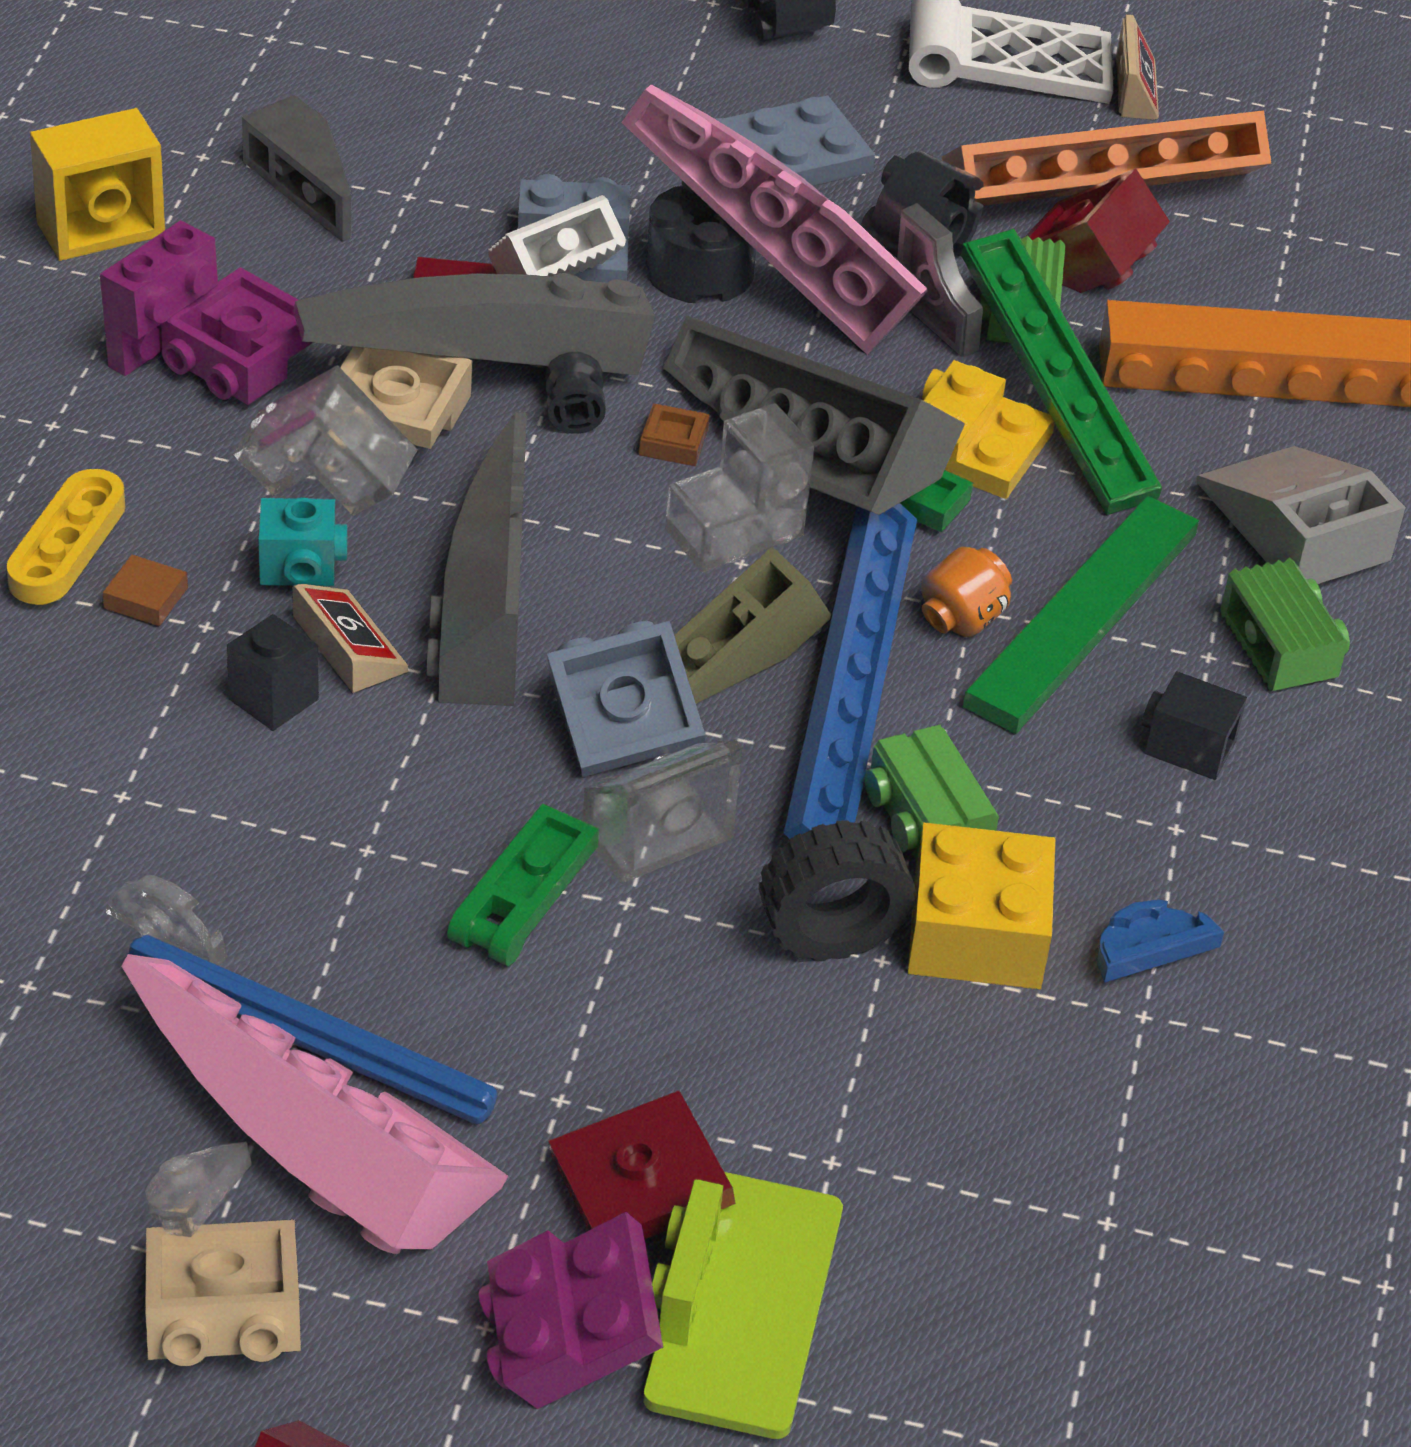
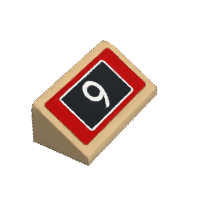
M1125 15V18L1122 20L1116 53L1119 113H1121V117L1158 119L1155 59L1134 16Z
M308 584L293 586V617L309 638L318 645L320 652L352 693L408 672L407 663L349 590Z

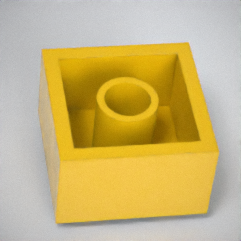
M138 108L30 132L37 224L59 261L153 239L165 231L161 144Z
M923 822L914 880L916 892L913 895L916 901L912 909L908 974L1041 989L1052 939L1055 837Z

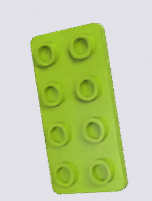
M725 1172L733 1187L736 1204L721 1209L723 1185L695 1179L687 1208L674 1205L670 1217L665 1249L675 1251L671 1266L658 1263L652 1282L656 1308L661 1310L659 1326L663 1348L654 1352L644 1388V1405L655 1413L771 1439H782L791 1430L840 1226L843 1204L839 1198L830 1194Z

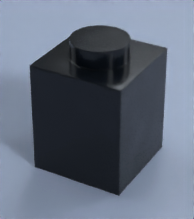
M275 614L270 615L227 644L229 700L270 730H276L319 700L318 645Z
M1176 671L1165 692L1154 691L1146 706L1142 726L1149 728L1150 733L1145 754L1216 780L1236 743L1247 697Z

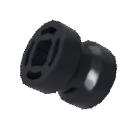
M568 352L558 355L550 361L545 370V384L548 393V417L557 429L567 433L581 434L591 431L601 424L606 412L605 396L602 391V368L595 358L582 352Z

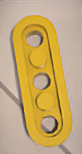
M86 469L71 475L64 482L7 561L8 586L15 598L29 604L44 605L59 600L69 591L125 511L124 484L116 474L103 469Z

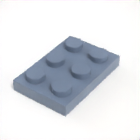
M828 95L810 97L804 101L773 108H761L755 112L728 118H716L720 123L762 148L812 186L873 172L875 153Z

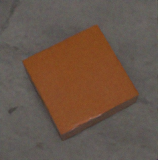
M653 404L640 439L639 456L696 467L708 433L710 414Z
M132 554L103 591L104 608L160 626L188 589L187 572Z

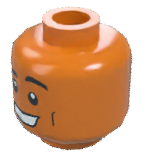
M961 546L952 551L923 577L921 592L925 603L922 605V612L927 621L937 631L947 633L949 630H952L963 637H972L981 632L1010 605L1011 591L1009 586L1012 584L1011 574L1002 560L987 548L976 550L975 548Z

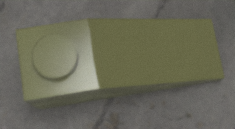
M773 546L674 635L696 704L787 659L832 618V615L812 584Z

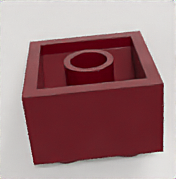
M1134 168L1058 201L1027 235L1032 240L1039 237L1043 242L1049 238L1054 243L1062 240L1065 244L1062 285L1083 293L1100 285L1109 290L1126 281L1134 272L1131 265L1157 247L1158 244L1155 238L1170 221L1138 170Z

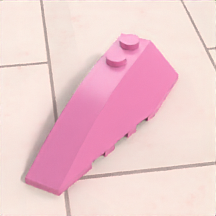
M650 85L644 90L621 122L867 355L928 291L916 277L844 209L831 202L805 179L762 148L699 109Z
M130 954L124 960L121 967L155 1023L200 1084L248 1136L289 1173L311 1188L308 1196L315 1204L331 1213L341 1216L349 1215L364 1226L361 1231L362 1237L375 1247L392 1254H399L401 1249H433L502 1189L508 1175L411 1107L387 1092L380 1093L377 1098L361 1089L347 1085L353 1073L351 1070L331 1058L323 1061L304 1051L290 1050L296 1037L275 1024H270L249 1015H241L240 1019L236 1016L242 1006L240 1003L173 962Z

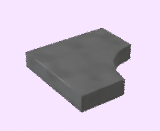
M918 203L901 210L897 260L928 290L910 311L964 358L979 350L983 307L970 293L959 273L953 253L952 233Z

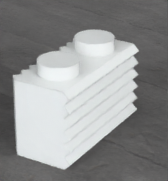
M601 195L507 233L492 248L488 249L497 274L549 277L559 273L575 275L579 271L583 272L587 268H593L598 263L603 264L624 247L626 239L607 198Z

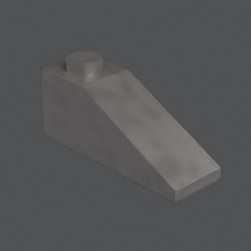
M292 95L242 117L243 162L339 240L344 242L350 239L351 191L328 120L296 95Z

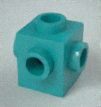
M261 498L259 525L260 585L295 586L298 584L334 586L335 561H347L348 537L347 524H335V499Z

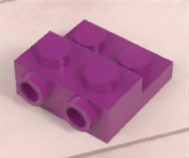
M180 220L100 273L109 368L127 376L145 362L154 358L162 351L161 324L218 285L214 237Z
M241 267L219 280L216 287L161 324L162 355L166 364L173 372L182 375L190 371L206 380L209 389L216 397L226 400L233 396L247 405L286 380L288 359L313 342H305L301 339L293 313L295 301H298V299Z
M627 1212L565 1243L547 1230L487 1261L490 1283L479 1289V1301L488 1320L496 1326L498 1344L488 1349V1365L493 1377L502 1388L511 1389L536 1409L663 1348L642 1225Z

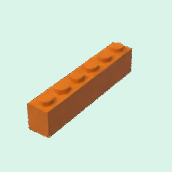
M1264 110L961 145L942 156L943 161L973 174L983 181L984 187L976 191L974 201L984 206L1074 195L1134 168L1138 170L1146 185L1151 186L1243 175L1272 164Z
M1107 300L1099 341L1102 383L1105 387L1411 407V320Z

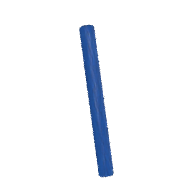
M150 935L135 938L129 947L128 954L165 959L173 962L240 1003L242 1006L236 1016L240 1019L241 1015H249L270 1024L273 1023L296 1037L293 1044L326 1059L331 1058L344 1067L473 1124H481L484 1120H488L493 1112L498 1092L492 1085Z

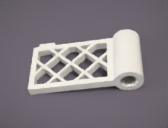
M912 0L909 72L916 82L929 88H940L949 85L956 77L1110 104L1113 94L1111 32L1100 31V27L1075 22L1066 25L961 6L959 0ZM974 27L991 30L995 34L986 37ZM1026 37L1041 39L1044 44L1036 46ZM1009 44L1020 53L1011 56L1000 47ZM1076 45L1095 48L1098 51L1086 55ZM1059 53L1070 62L1061 65L1051 56ZM984 54L995 64L972 61V59ZM1034 63L1045 73L1031 71L1026 66ZM1084 72L1096 82L1081 80L1076 75Z

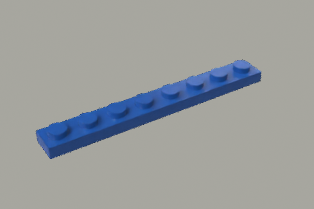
M900 503L880 515L856 507L784 829V834L788 838H792L799 833L802 835L812 830V827L821 824L830 825L841 820H849V822L853 823L856 821L917 518Z

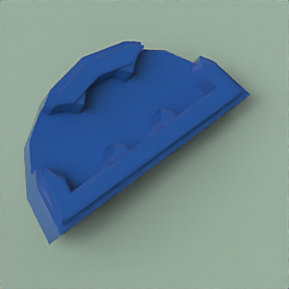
M1165 900L1134 902L1115 912L1110 918L1108 927L1100 937L1097 965L1105 983L1221 947L1224 931L1208 915L1198 911L1197 917L1183 910L1167 908L1168 901Z

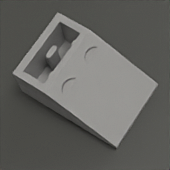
M1296 446L1197 475L1196 479L1197 484L1266 562L1273 565L1276 561L1280 560L1284 563L1290 557L1295 561L1305 578H1312L1317 584L1391 561L1406 508L1371 470Z

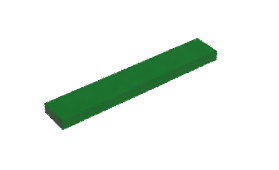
M1015 229L963 243L962 259L1105 514L1110 515L1138 506L1147 496L1156 500L1159 499L1162 490L1159 480Z
M1147 496L965 691L963 707L1017 734L1196 536L1199 520Z

